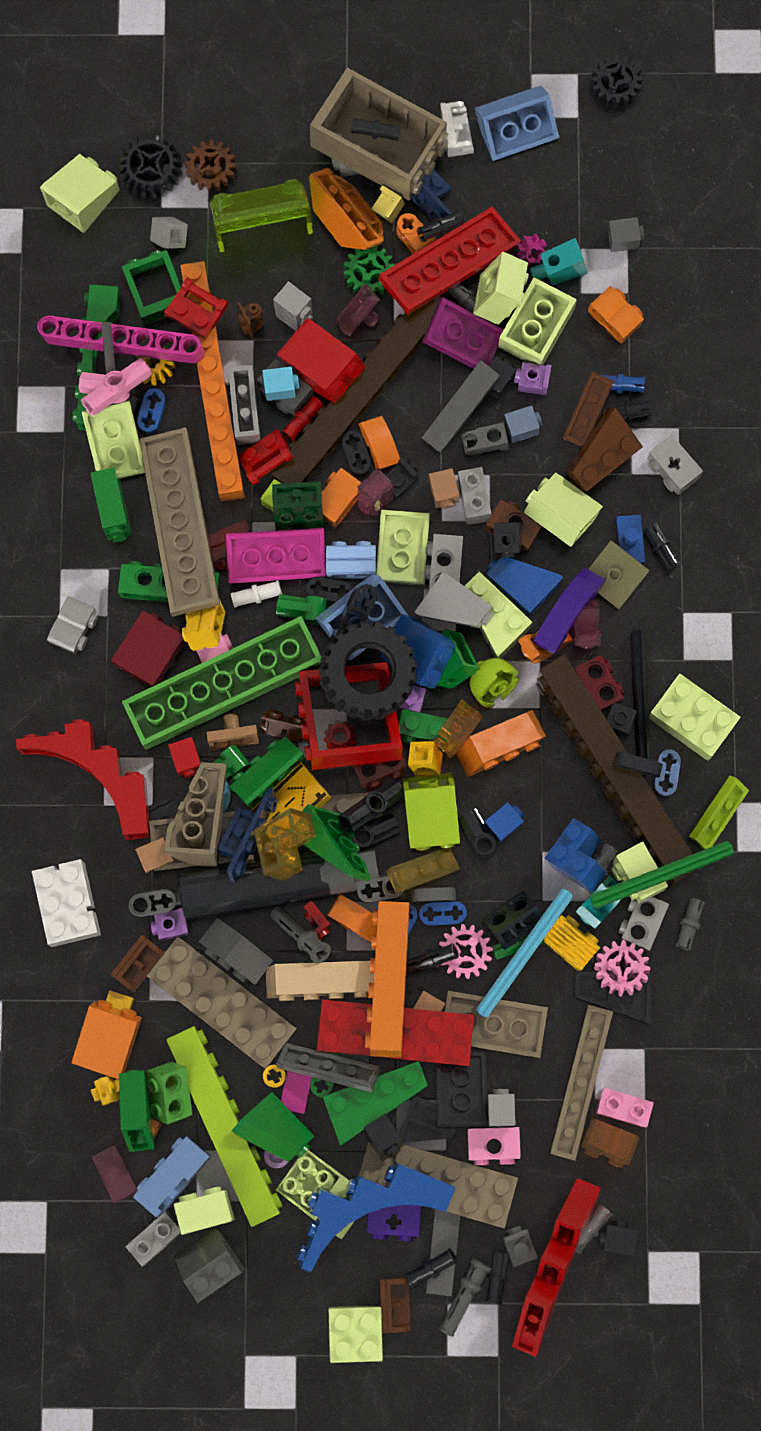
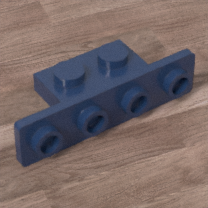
M433 169L429 176L425 175L423 178V186L417 195L413 194L411 200L431 222L436 217H444L451 214L439 199L447 196L452 189Z
M268 788L256 813L240 807L237 808L217 848L219 854L233 858L227 869L230 882L236 883L238 877L244 874L246 861L249 855L254 854L257 847V839L260 834L265 832L270 813H274L277 808L278 799H276L274 789Z

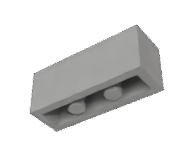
M253 366L228 367L237 446L256 444L261 440Z

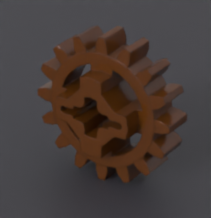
M210 140L209 145H205L201 141L200 148L193 146L194 153H187L189 161L184 163L185 169H188L186 170V176L191 178V184L195 185L198 183L200 191L207 187L208 193H211L212 187H216L217 191H220V185L222 184L228 187L227 179L234 180L233 171L237 170L234 163L235 156L230 155V148L223 149L222 142L215 146L213 140ZM199 161L200 165L197 166V170L195 171L196 162ZM224 162H226V168L223 172L222 167L224 166Z

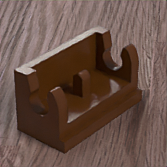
M141 935L110 975L135 993L165 952Z
M380 1279L382 1333L411 1331L409 1283L407 1279Z

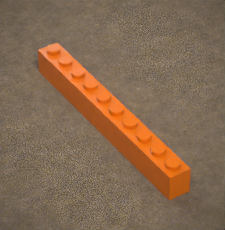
M204 261L181 265L183 282L188 277L195 281V285L210 293ZM189 292L186 298L213 313V306ZM215 326L206 340L193 332L192 335L199 338L205 352L203 359L197 362L218 493L221 502L245 498Z

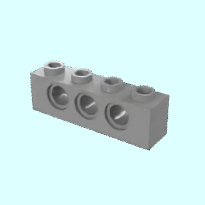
M434 534L433 541H428L427 556H432L431 565H426L425 580H430L429 589H424V598L443 572L457 582L460 581L463 536ZM441 557H447L451 563L448 566H440L437 560ZM422 618L423 622L439 633H442L445 629L456 631V624Z

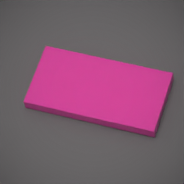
M323 528L225 533L228 583L326 577Z

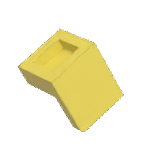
M382 185L380 188L382 193L371 209L392 224L405 203L402 197Z

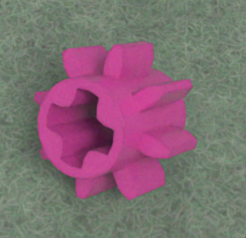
M534 234L533 237L524 235L522 242L517 243L518 248L521 250L518 256L521 260L525 259L528 265L531 262L540 264V255L546 252L543 248L547 244L544 239L539 240L537 234Z

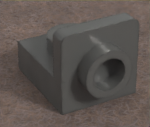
M519 1225L506 1230L507 1236L502 1238L513 1267L538 1258L527 1228L521 1229Z

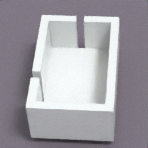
M81 859L59 864V870L55 866L32 871L46 939L51 947L101 935L96 913L87 910V908L90 910L95 909L86 866Z

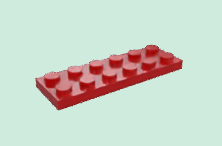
M491 207L379 275V281L408 315L489 266L502 252L508 254L518 248L517 243L522 241L497 211Z
M322 1000L317 1051L371 1056L370 1048H365L366 1032H371V1023H367V1009L373 1005ZM404 1008L401 1058H385L469 1066L474 1015Z

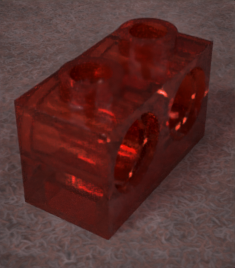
M402 754L401 760L394 767H388L384 762L353 765V769L362 789L368 787L369 790L381 786V781L387 778L395 780L404 776V771L408 770V765ZM365 766H373L376 769L375 774L371 777L364 776L362 769Z

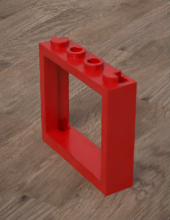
M387 662L346 666L344 668L348 683L377 680L379 692L390 681ZM319 669L299 671V681L295 682L296 696H301L302 703H298L299 718L304 717L305 724H301L302 738L308 741V746L304 747L306 760L311 761L312 770L401 760L402 742L396 711L384 716L388 743L319 750L309 687L321 686V676L319 675Z

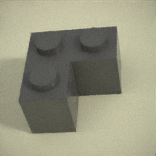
M218 918L199 941L206 947L204 953L213 960H217L227 970L231 967L235 969L232 974L243 983L248 979L255 985L273 962L270 957Z

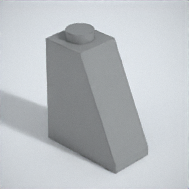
M443 572L415 613L422 618L481 628L482 625L487 626L493 618L494 614L492 611L494 608Z

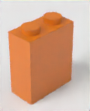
M104 1000L94 1001L88 1008L71 1063L119 1079V1074L125 1073L142 1017L137 1016L136 1012L131 1009L122 1008V1010L113 1008L110 1002Z

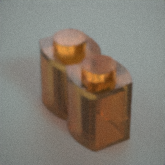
M591 1118L581 1147L585 1148L584 1154L599 1159L601 1154L610 1158L609 1164L623 1168L624 1164L630 1166L640 1136Z

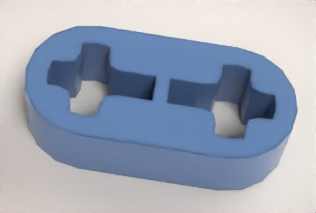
M674 750L663 751L657 762L663 764L660 777L654 779V790L661 797L671 796L677 788L681 760L679 754ZM668 755L672 756L673 761H676V764L671 765L670 771H666V763L662 762V759H666ZM665 776H669L668 784L672 785V788H668L667 792H664L663 788L659 786V783L664 781Z

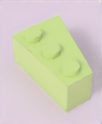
M478 572L464 587L494 608L492 611L494 614L493 618L487 626L482 625L480 630L494 658L501 659L531 629L532 621L486 577Z

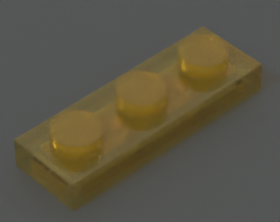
M444 848L393 866L386 870L397 894L454 873L460 868L451 848Z

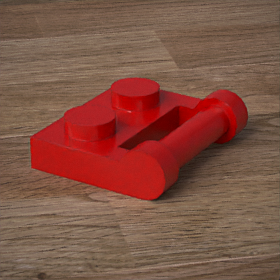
M187 277L164 313L165 316L206 340L226 311L229 302L223 298L218 299L195 285V281ZM189 292L215 307L213 313L186 298Z
M276 429L238 455V458L249 481L256 485L260 482V478L283 462L291 461L294 459V456L283 435Z

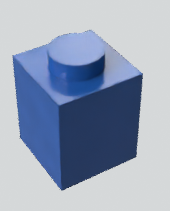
M506 803L485 821V825L497 841L501 843L523 825L522 817L524 815L516 805L511 807L509 803Z

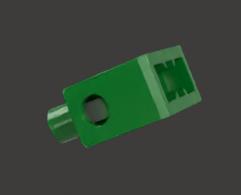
M445 629L441 634L454 642L456 646L436 685L451 689L473 675L480 668L463 634Z

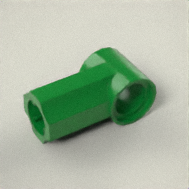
M279 594L276 616L292 619L302 616L305 623L320 625L315 618L325 611L327 600L317 596L302 598Z
M235 744L224 750L218 756V759L213 762L227 765L226 780L234 777L241 771H245L250 766L248 760Z

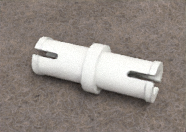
M277 580L276 582L260 586L254 584L252 588L232 592L231 597L236 608L237 606L253 602L259 604L261 600L279 596V594L282 595V591Z

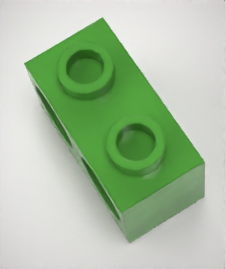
M169 1062L147 1070V1087L150 1092V1111L153 1119L170 1124L191 1116L192 1108L187 1067L175 1062Z

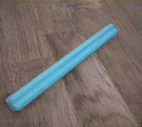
M566 889L560 890L477 1007L476 1011L480 1015L487 1018L573 898L569 891Z

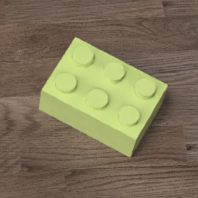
M533 278L525 292L523 303L521 306H517L502 332L498 348L527 363L543 366L574 312L577 299Z
M681 674L677 676L649 715L651 721L707 761L711 759L741 718Z

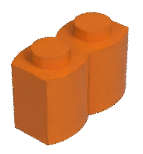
M609 286L589 305L588 312L622 344L642 325L644 321L643 313L637 306H631L626 302V296L621 290Z

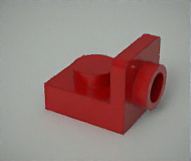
M311 900L304 906V909L307 911L304 917L312 927L315 924L318 925L314 932L318 935V939L322 940L330 933L328 928L331 925Z

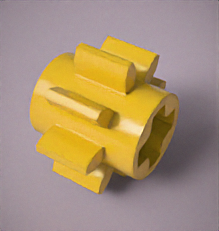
M105 1076L94 1081L96 1088L91 1090L94 1101L101 1100L104 1106L120 1099L118 1093L119 1079L113 1080V1077Z

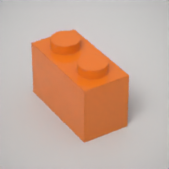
M342 468L337 473L333 472L326 481L327 486L322 491L324 521L335 529L365 492L364 484Z

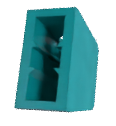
M576 238L543 252L540 255L543 263L530 268L533 278L541 280L548 277L551 285L588 274Z

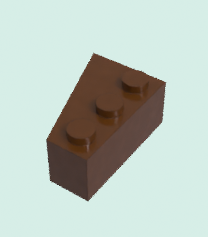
M607 408L603 417L597 426L593 428L590 433L591 435L565 470L566 475L574 486L581 491H588L643 448L616 408Z

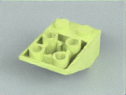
M308 1150L301 1158L297 1159L276 1191L316 1221L317 1217L308 1212L310 1207L307 1206L311 1193H316L319 1187L347 1199L346 1188L350 1180ZM354 1221L348 1224L336 1236L342 1239Z

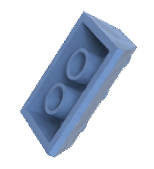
M542 85L475 108L481 134L493 161L559 138L550 95Z

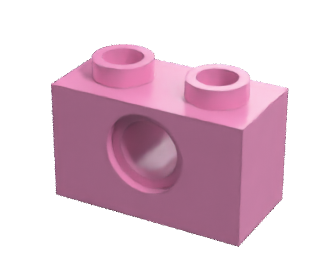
M602 1088L595 1113L646 1128L654 1102Z
M519 1127L467 1129L468 1159L474 1160V1165H489V1160L500 1159V1164H515V1159H521ZM490 1139H497L501 1143V1150L497 1154H491L487 1150V1142Z

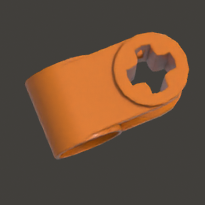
M406 213L398 219L396 233L413 255L437 239L433 237L426 242H422L419 238L424 235L418 236L417 228L422 227L423 224L413 214ZM403 225H405L406 227H409L411 225L412 229L410 230L409 228H406L404 230Z

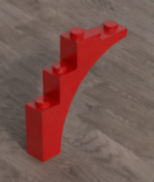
M83 719L73 720L71 724H65V734L55 731L47 733V736L38 737L36 734H27L22 739H16V748L21 755H46L60 758L79 766L93 775L106 788L113 799L119 814L124 838L126 840L151 838L147 781L145 776L136 771L127 772L125 776H121L120 753L117 748H113L110 745L99 746L98 750H95L93 727L90 722H86Z

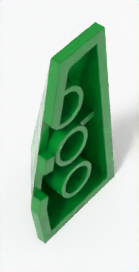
M308 804L290 825L295 833L296 840L351 878L368 882L371 877L365 861L357 855L360 848L358 844L352 842V838L355 836L354 833L349 834L338 825L337 816L341 813Z

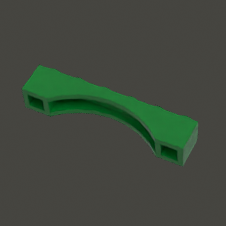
M90 285L89 293H85L84 296L87 316L83 315L82 320L101 323L110 322L113 324L119 318L121 293L119 287ZM102 333L95 334L93 340L100 339ZM80 348V353H83L82 361H78V376H81L82 372L96 374L98 351ZM76 384L75 398L78 399V407L73 409V422H76L79 430H86L82 411L86 410V408L83 406L81 399L88 394L80 393L79 384Z

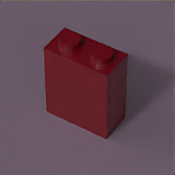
M142 611L111 661L114 666L149 687H153L162 681L186 642L183 639L181 628L174 624H171L169 627L162 622L163 618L152 611L150 614Z

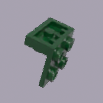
M321 481L272 484L273 514L276 530L323 528L325 534Z

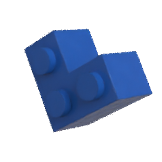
M573 818L544 859L554 870L591 893L606 874V871L600 864L591 858L602 840L593 829Z

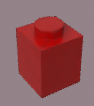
M190 737L169 744L168 746L178 775H184L185 778L195 776L201 761L193 738Z

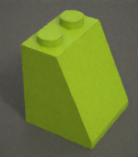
M452 772L441 773L440 776L402 777L410 849L415 848V850L423 851L430 849V846L439 845L441 848H450L460 843L455 785Z

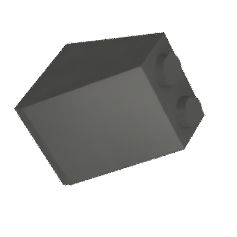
M218 1227L174 1256L183 1282L197 1303L245 1271V1268Z

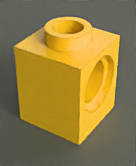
M434 741L410 742L408 766L416 777L440 776L443 753Z

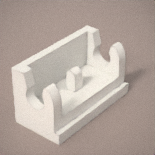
M464 102L440 103L441 119L447 122L446 132L448 137L445 143L447 144L448 157L474 153Z

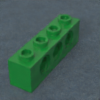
M136 561L121 564L118 588L120 597L168 602L166 587H164L165 580L162 564L155 563L152 564V567L143 566V563ZM215 572V578L219 594L221 578L219 573ZM150 576L152 578L150 584L146 586L139 584L142 577Z

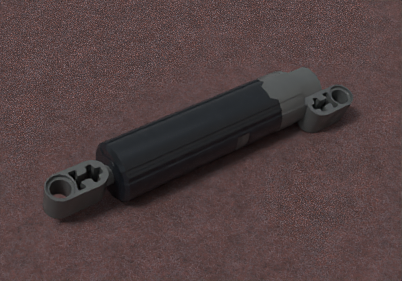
M374 849L357 852V855L364 859L371 879L368 882L351 878L310 850L285 855L282 858L276 856L247 861L245 872L242 876L238 877L236 883L230 882L227 869L229 865L180 873L178 875V890L160 888L136 893L130 899L129 909L133 915L143 917L169 912L175 906L181 905L184 917L187 920L284 904L285 901H301L357 891L362 901H381L399 897L404 892L405 884L403 879L397 874L379 876ZM391 879H396L400 882V888L396 892H390L386 889V884ZM377 881H382L384 894L380 895V890L372 891V896H367L366 892H361V890L365 889V884H370L372 888L379 887ZM163 894H166L168 898L172 897V901L169 902L168 906H165L164 902L156 903V909H153L151 895H154V900L161 899ZM144 898L148 903L147 909L144 911L138 910L134 905L135 899Z

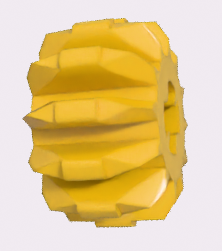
M136 356L137 360L141 358L145 361L151 370L152 375L143 381L144 384H147L150 380L153 386L157 385V380L165 384L164 376L172 377L173 374L170 369L175 368L173 361ZM153 362L158 363L155 365V368H151V366H153Z

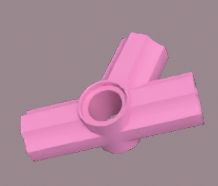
M139 358L122 371H111L106 375L82 372L79 378L80 393L88 394L81 399L83 406L89 414L94 416L112 403L119 404L125 402L130 396L129 391L152 375L150 368L146 365L145 361Z

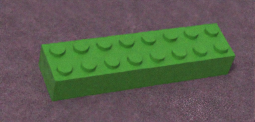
M302 616L142 691L122 701L143 747L145 750H148L299 678V671L318 669L321 664V655Z

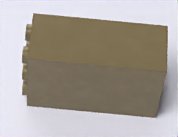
M346 68L310 124L311 147L379 185H384L409 201L413 194L417 195L423 186V178L425 175L429 176L435 167V159L437 156L441 157L447 148L445 143L448 137L446 132L447 122L353 70ZM353 117L368 121L377 119L380 120V123L401 125L399 140L379 137L372 139V136L352 134Z

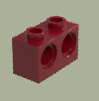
M600 655L574 668L601 712L610 709L613 703H622L624 699L622 695H625L620 682L614 681L611 675L614 673L613 668L608 660L604 661ZM596 668L601 672V677L593 679L589 676L588 671ZM608 690L613 698L605 701L601 699L599 692Z

